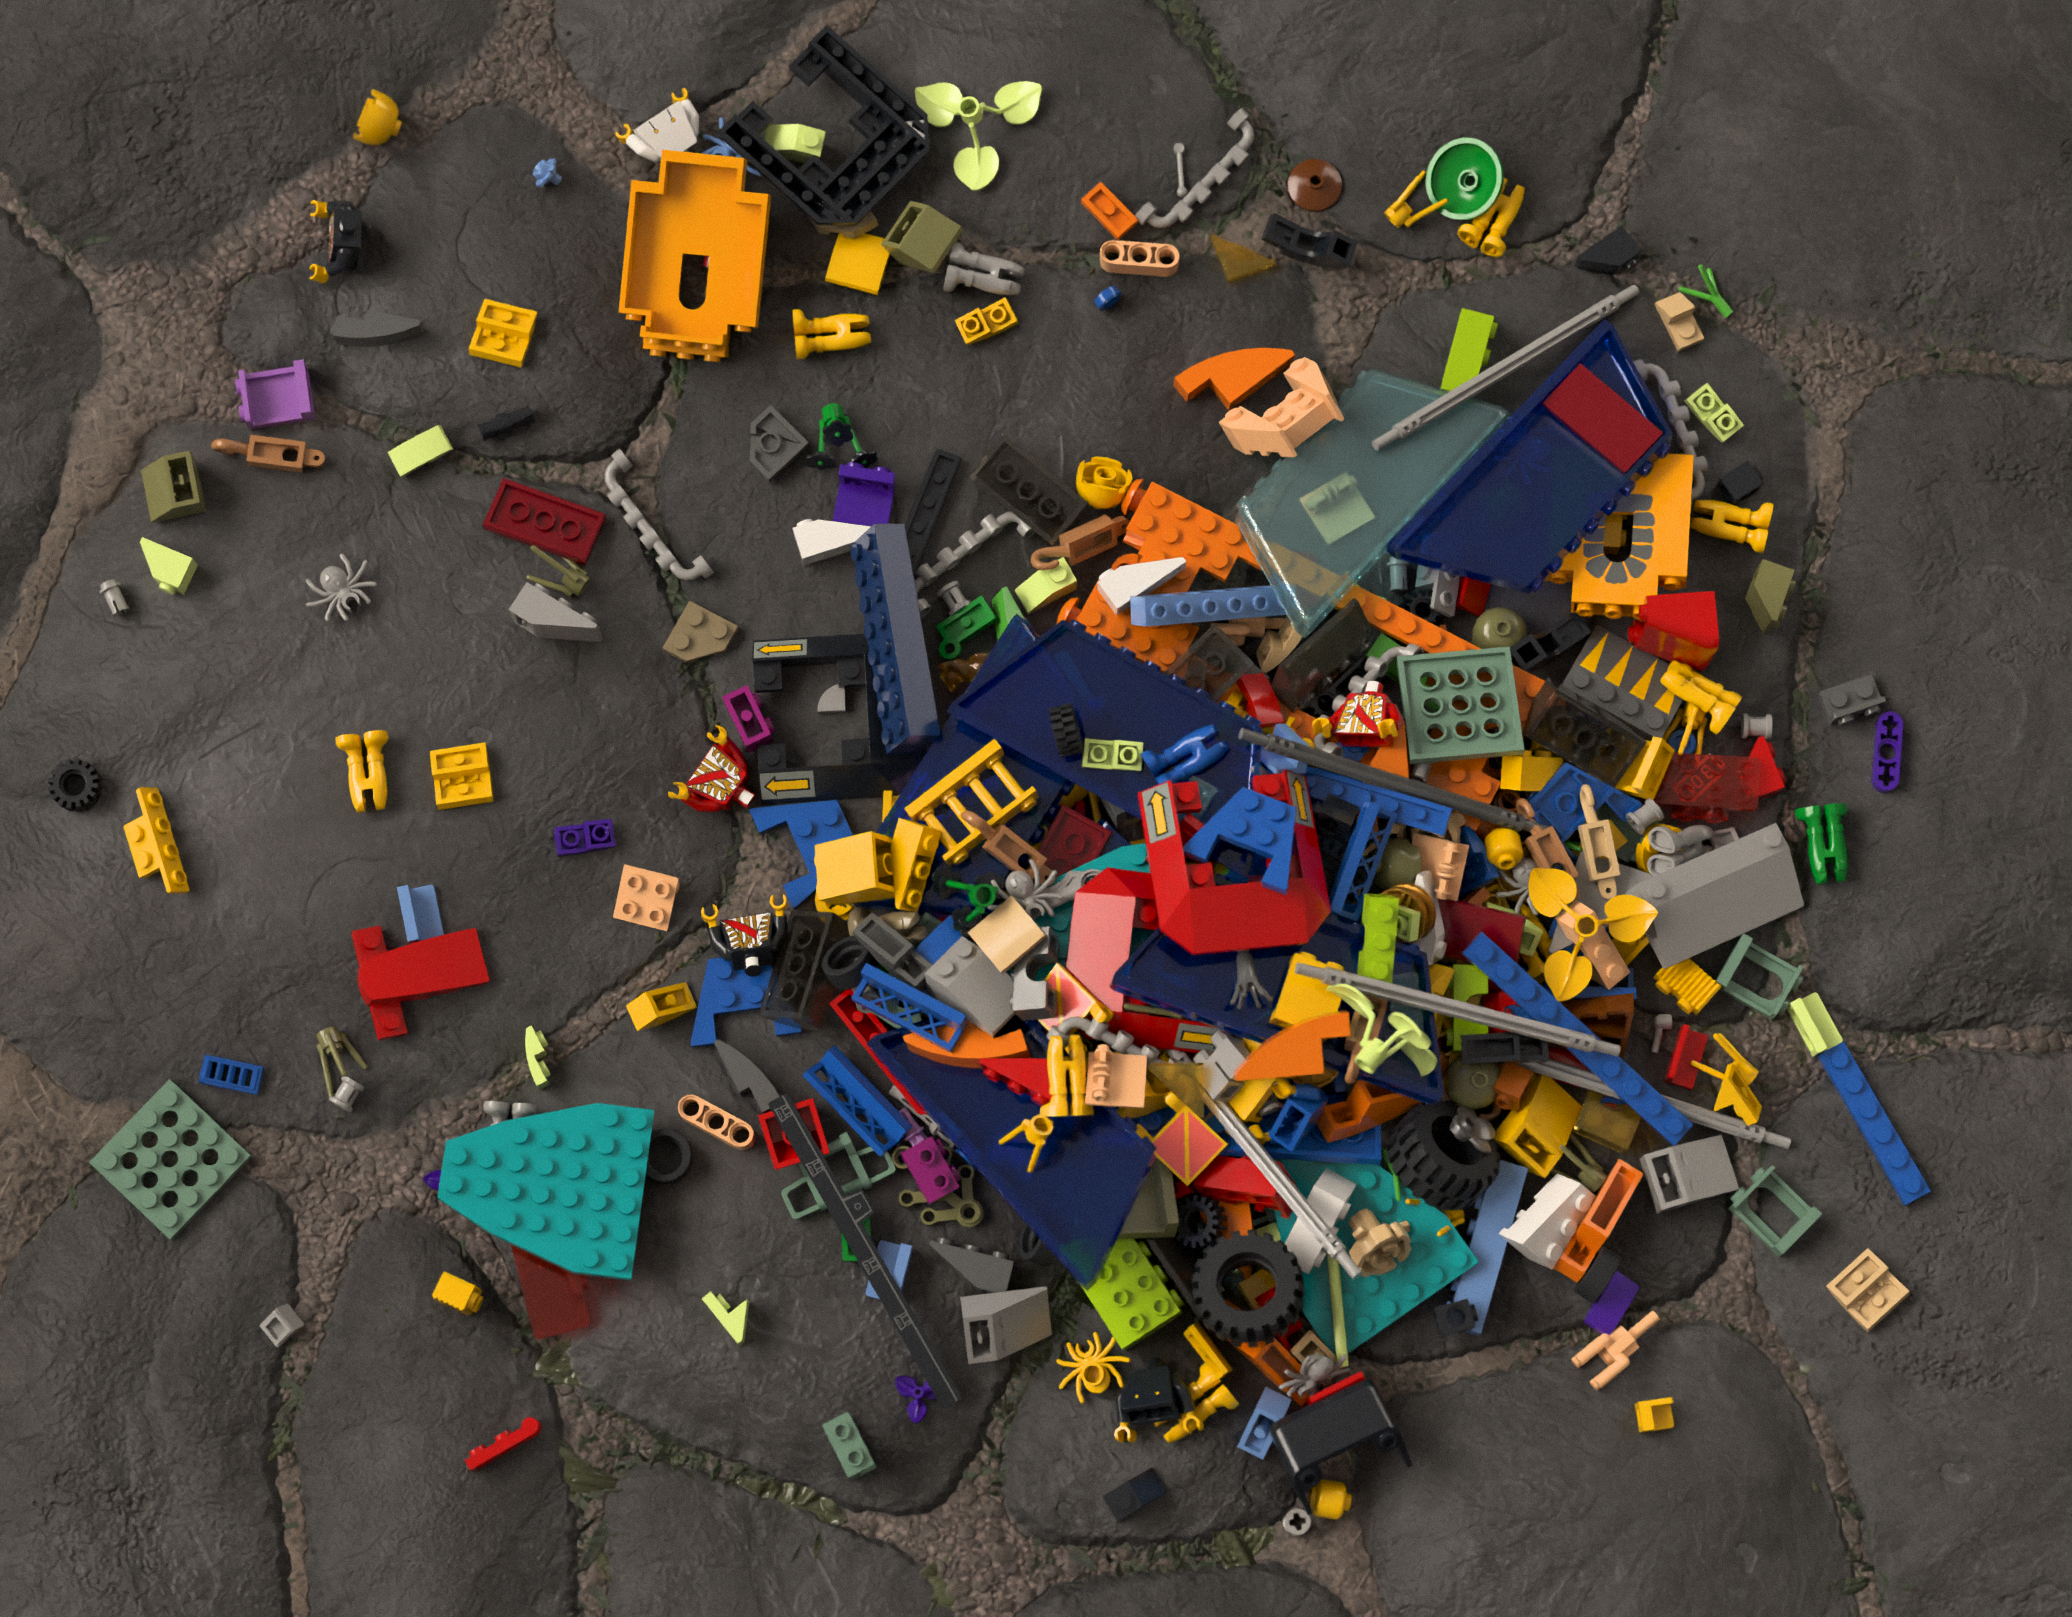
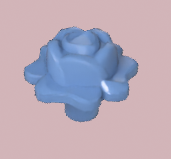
M550 158L548 161L541 160L536 165L533 175L537 179V187H543L544 184L549 182L555 185L560 183L562 176L556 173L555 165L557 160L555 158Z

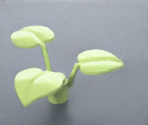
M1016 82L1002 87L995 95V103L1000 108L995 109L986 106L983 102L979 104L974 97L968 96L963 98L960 90L950 83H937L915 89L917 105L928 114V123L936 127H946L952 123L955 114L961 115L963 121L969 125L975 149L965 148L957 154L954 160V171L959 180L972 191L981 190L989 185L999 169V157L995 149L990 146L980 148L975 124L981 121L983 110L997 115L1004 113L1006 121L1011 124H1025L1036 115L1042 93V87L1038 83Z
M1337 984L1327 987L1326 990L1341 997L1359 1014L1369 1019L1363 1040L1359 1043L1363 1048L1354 1058V1061L1362 1070L1373 1074L1386 1058L1401 1048L1417 1066L1421 1077L1433 1071L1437 1065V1058L1428 1049L1431 1046V1041L1410 1018L1401 1013H1392L1388 1020L1398 1030L1385 1043L1377 1038L1371 1041L1369 1037L1376 1018L1375 1013L1372 1011L1374 1009L1373 1004L1360 991L1350 985ZM1396 1041L1397 1044L1388 1050V1047Z

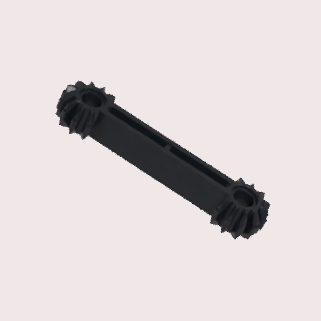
M1414 589L1412 595L1406 593L1402 597L1404 602L1399 603L1398 607L1416 616L1415 607H1422L1427 614L1426 618L1422 619L1438 627L1437 622L1444 620V616L1441 613L1432 610L1430 607L1429 589H1425L1422 595L1418 589ZM1368 651L1329 689H1324L1320 681L1315 683V689L1309 686L1305 690L1307 695L1300 698V701L1306 705L1300 710L1309 713V715L1315 718H1319L1321 715L1331 717L1335 712L1332 709L1333 701L1339 695L1336 694L1335 688L1355 669L1361 670L1360 677L1362 678L1367 674V671H1365V663L1367 661L1365 656ZM1349 688L1340 695L1345 697L1350 692ZM1318 699H1324L1329 703V711H1322L1318 707Z

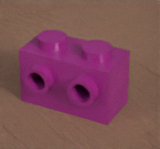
M748 685L722 697L724 705L748 753L757 750V745H767L773 742L771 733L775 732V729L769 717L763 718L759 710L763 705L757 692L751 693Z
M932 1136L900 1153L928 1204L959 1188L957 1181L961 1178L954 1165L948 1166L943 1158L947 1152L939 1139L934 1141Z

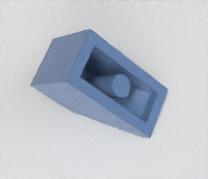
M1265 1387L1237 1447L1263 1460L1272 1442L1271 1428L1276 1421L1285 1416L1292 1399Z

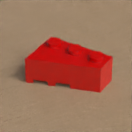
M1217 1155L1194 1180L1193 1185L1201 1196L1237 1205L1238 1201L1254 1204V1210L1263 1212L1266 1207L1281 1211L1282 1218L1290 1219L1291 1207L1248 1156L1233 1158ZM1274 1160L1298 1189L1284 1165Z

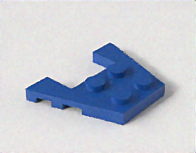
M1564 762L1543 789L1535 791L1527 801L1535 812L1533 819L1537 823L1548 827L1553 826L1575 867L1578 858L1565 846L1564 841L1578 829L1579 825L1586 821L1580 801L1582 785L1588 784L1591 787L1595 801L1593 806L1595 811L1605 803L1622 822L1627 820L1626 814L1629 812L1634 813L1642 803ZM1559 863L1556 869L1564 871L1562 865Z
M1242 787L1183 846L1184 856L1207 863L1218 839L1232 843L1272 859L1261 881L1262 886L1286 895L1289 886L1296 807Z
M837 800L759 807L749 810L759 834L787 823L806 864L809 874L783 885L793 910L801 906L802 902L816 892L815 845L853 836Z
M722 958L708 959L691 1038L692 1048L715 1045L714 1042L717 1041L715 1015L773 1008L776 1037L802 1034L801 1027L771 965L762 966V972L758 976L751 977L746 975L745 969H733L731 961H724Z

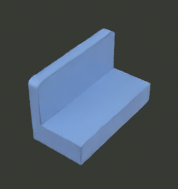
M1275 724L1273 735L1309 746L1288 725ZM1252 745L1251 752L1273 773H1282L1284 769L1297 774L1306 773L1307 763L1266 751L1260 745Z
M408 885L397 887L409 944L444 935L435 887L433 885L411 889Z
M881 1240L877 1250L902 1292L913 1246L903 1243L898 1245ZM869 1281L866 1296L879 1299Z

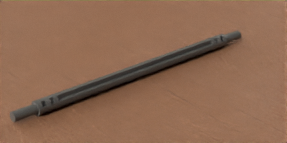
M1241 728L1239 732V739L1263 746V749L1391 791L1452 808L1453 811L1506 828L1528 832L1536 824L1543 830L1548 828L1546 825L1525 819L1524 815L1270 733L1264 735L1245 728Z

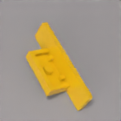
M140 787L136 789L143 816L123 826L139 878H148L161 871L167 893L185 894L190 890L187 876L182 867L179 851L171 831V825L164 809L162 796L156 787Z

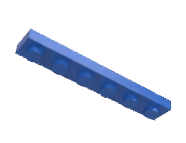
M1844 1041L1817 1056L1903 1205L1905 1206L1929 1193L1931 1190Z

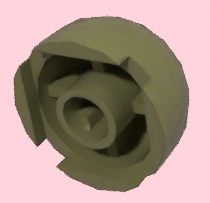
M1494 607L1483 612L1476 620L1472 630V644L1481 649L1509 646L1511 648L1527 637V626L1523 618L1515 610L1507 607Z
M1406 838L1388 839L1372 881L1379 890L1384 892L1399 883L1413 884L1415 876L1421 873L1419 849L1416 845L1410 844L1409 841L1411 840ZM1376 848L1373 849L1370 857L1374 856ZM1372 861L1367 863L1368 869L1370 868Z
M1462 1055L1451 1061L1445 1071V1092L1450 1100L1459 1107L1467 1106L1474 1110L1485 1108L1496 1099L1493 1086L1501 1070L1497 1064L1463 1065Z

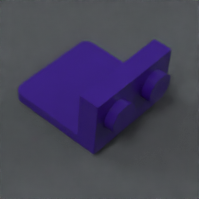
M849 462L847 465L840 464L838 473L840 483L833 521L870 527L873 524H889L896 486L895 473L884 467H875L873 470L863 468L864 466L859 463Z

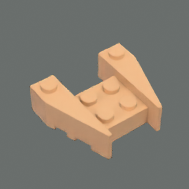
M1304 357L1290 365V368L1283 374L1293 391L1280 404L1266 410L1263 417H1259L1241 406L1231 409L1226 413L1225 418L1219 424L1235 449L1246 455H1252L1255 451H1259L1263 456H1269L1272 452H1278L1281 457H1296L1297 453L1294 449L1334 418L1339 421L1344 420L1333 391L1316 362Z

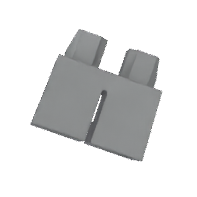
M1218 1030L1211 1037V1042L1216 1047V1050L1211 1053L1210 1050L1203 1049L1193 1058L1199 1068L1195 1075L1213 1100L1230 1102L1245 1085L1244 1081H1248H1236L1233 1072L1249 1056L1250 1052L1244 1046L1245 1042L1243 1039L1233 1038L1227 1031Z

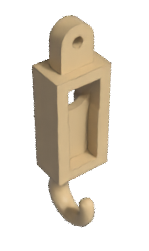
M1584 784L1580 789V801L1587 824L1579 825L1578 830L1589 881L1596 880L1599 895L1603 899H1611L1617 893L1614 877L1620 875L1609 819L1598 820L1593 807L1595 801L1592 789L1588 784ZM1604 856L1608 859L1610 868L1607 872L1601 873L1596 870L1595 859L1597 857Z

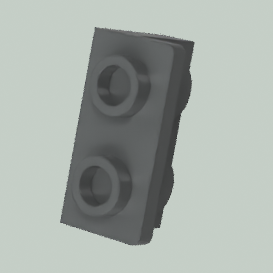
M1872 674L1818 693L1829 725L1837 722L1839 726L1853 722L1855 716L1865 714V717L1875 715L1881 712V707L1887 702L1885 696H1880Z

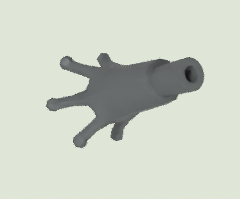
M1249 950L1238 951V956L1236 957L1237 984L1230 1004L1234 1005L1240 992L1237 1009L1242 1010L1244 997L1247 996V991H1250L1256 1008L1259 1009L1261 1004L1257 996V990L1268 1001H1272L1273 997L1269 996L1261 984L1253 956L1249 953Z

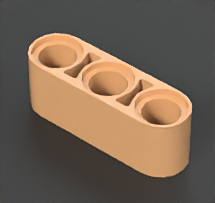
M1111 240L1101 246L1100 265L1105 271L1110 273L1168 277L1175 274L1178 270L1179 252L1174 246L1169 244ZM1113 252L1116 253L1119 256V258L1111 261L1108 260L1105 256L1106 254ZM1140 254L1145 256L1146 260L1138 263L1133 260V257ZM1167 256L1173 259V263L1166 265L1161 263L1160 259Z
M686 1095L679 1101L678 1112L687 1123L737 1150L743 1151L753 1146L755 1133L748 1123L695 1095ZM697 1103L699 1111L696 1115L688 1116L684 1113L687 1104ZM714 1116L724 1118V1125L720 1129L715 1130L709 1127V1122ZM740 1129H745L749 1132V1138L744 1143H738L734 1140L735 1133Z

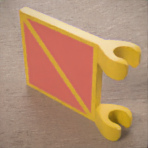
M1056 963L1044 979L1057 991L1055 1018L1037 1019L1048 1031L1052 1025L1059 1026L1065 1019L1079 1016L1086 1019L1090 1012L1100 1023L1104 1021L1109 1022L1113 1017V1011L1099 1002L1060 963ZM1078 1028L1071 1029L1069 1033L1073 1035ZM1068 1044L1065 1049H1066V1051H1067L1068 1054H1069V1044ZM1083 1044L1084 1051L1086 1053L1087 1047L1085 1044Z
M1169 1091L1164 1096V1099L1177 1112L1174 1117L1154 1137L1140 1124H1137L1132 1129V1134L1188 1186L1228 1144L1173 1091Z

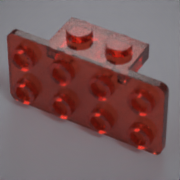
M1674 753L1653 801L1658 806L1672 807L1671 818H1677L1685 822L1701 819L1710 823H1720L1728 821L1729 810L1756 811L1759 799L1760 760L1755 757L1686 753L1679 755Z
M511 1244L534 1337L541 1340L588 1327L590 1318L583 1290L588 1289L585 1275L573 1274Z

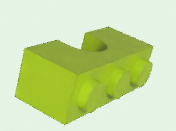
M1364 893L1362 922L1365 926V941L1363 950L1359 951L1357 975L1391 984L1399 898L1393 895Z
M1453 965L1451 967L1455 970L1447 989H1451V999L1466 1003L1471 997H1485L1488 994V977L1475 965ZM1451 1017V1029H1446V1046H1451V1053H1462L1461 1035L1488 1034V1026Z

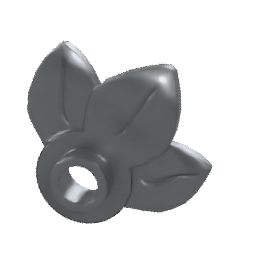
M1467 1106L1459 1107L1457 1115L1453 1117V1122L1450 1124V1129L1454 1136L1463 1142L1470 1140L1474 1147L1483 1153H1492L1488 1141L1496 1136L1494 1127L1486 1119L1478 1118L1474 1109Z

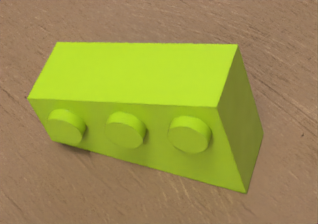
M1465 308L1461 309L1440 389L1452 391L1477 376L1481 365L1487 366L1491 350L1486 349L1488 338L1494 339L1498 323L1493 322L1494 316Z

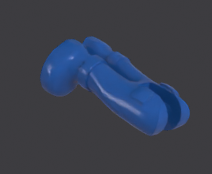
M1212 724L1201 727L1184 736L1173 746L1163 750V754H1155L1151 750H1145L1141 753V756L1152 775L1156 776L1169 765H1173L1185 756L1193 754L1190 759L1174 767V770L1163 773L1155 778L1158 785L1169 780L1172 783H1179L1180 781L1184 782L1188 777L1201 772L1215 763L1226 753L1229 746L1225 741L1213 745L1208 750L1205 749L1202 743L1211 739L1219 732L1216 725Z

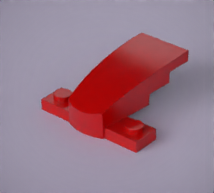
M381 926L354 930L351 933L359 963L357 974L358 989L362 999L370 1007L378 1041L405 1036L408 1033L400 1002L428 999L430 996L454 993L463 988L485 985L489 982L476 928L425 939L388 952Z

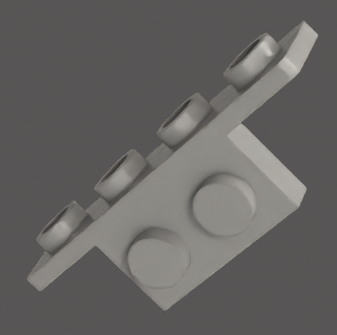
M1452 505L1447 506L1445 509L1442 531L1423 536L1415 588L1421 591L1433 589L1430 607L1432 610L1447 617L1454 616L1469 523V514Z

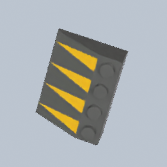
M1596 625L1557 693L1559 696L1562 691L1568 702L1602 719L1624 733L1648 741H1652L1653 736L1663 737L1683 699L1672 693L1660 682L1670 664L1652 654L1635 648L1632 643L1599 625Z

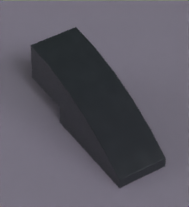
M1513 1032L1461 1035L1463 1065L1520 1064L1549 1061L1548 1041Z

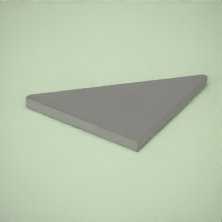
M1580 851L1575 865L1579 876L1574 879L1580 891V898L1577 901L1592 909L1599 920L1606 919L1608 917L1605 914L1604 907L1610 899H1603L1599 895L1596 880L1589 881L1584 853ZM1600 857L1595 859V866L1598 872L1604 873L1609 870L1608 860ZM1618 864L1620 875L1614 877L1617 887L1615 896L1625 895L1637 883L1653 876L1649 873ZM1558 922L1548 951L1549 955L1575 944L1566 937ZM1604 924V929L1608 928L1609 924Z

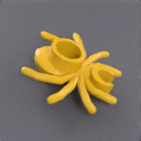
M1097 1332L1093 1333L1095 1343L1087 1340L1090 1346L1087 1353L1082 1351L1081 1344L1078 1343L1075 1352L1072 1344L1068 1342V1351L1073 1360L1077 1362H1068L1057 1359L1056 1362L1061 1366L1079 1368L1073 1370L1063 1379L1059 1389H1063L1068 1381L1080 1373L1076 1379V1393L1079 1402L1084 1403L1081 1392V1379L1090 1392L1102 1393L1106 1391L1110 1384V1374L1106 1368L1117 1378L1119 1386L1122 1388L1124 1383L1120 1373L1111 1364L1106 1362L1122 1361L1129 1363L1131 1359L1123 1356L1104 1357L1116 1342L1114 1337L1111 1338L1110 1343L1102 1352Z

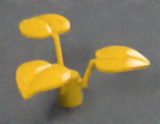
M1533 868L1529 876V896L1535 909L1544 916L1554 917L1563 908L1575 919L1573 927L1575 933L1579 936L1572 955L1564 950L1557 951L1550 955L1545 962L1544 977L1557 1001L1573 998L1588 985L1592 976V964L1588 958L1577 956L1584 939L1593 936L1597 932L1598 926L1609 924V933L1613 938L1621 942H1633L1645 934L1652 921L1658 915L1657 910L1647 901L1632 895H1618L1611 898L1605 904L1604 911L1608 918L1596 920L1590 914L1579 916L1578 913L1566 905L1575 899L1577 893L1576 883L1571 875L1559 869Z

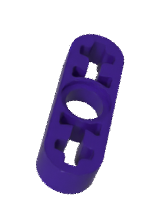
M1892 711L1883 713L1875 724L1871 782L1873 788L1880 793L1891 792L1899 783L1903 720L1900 715ZM1887 719H1891V724L1896 725V727L1891 730L1890 739L1881 740V737L1885 738L1887 735V727L1882 726V724ZM1884 745L1891 746L1895 751L1894 758L1890 760L1884 759L1880 755V747ZM1894 765V768L1889 767L1887 771V777L1892 779V781L1887 786H1884L1883 781L1878 778L1884 774L1885 766Z

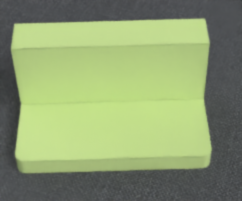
M1814 992L1802 999L1799 998L1791 1002L1786 1008L1812 1057L1842 1043L1843 1039L1818 993Z

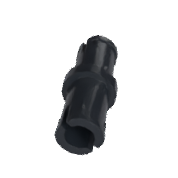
M527 405L508 414L503 412L500 414V417L477 426L483 441H486L505 432L507 434L513 433V429L535 422V418L530 406Z

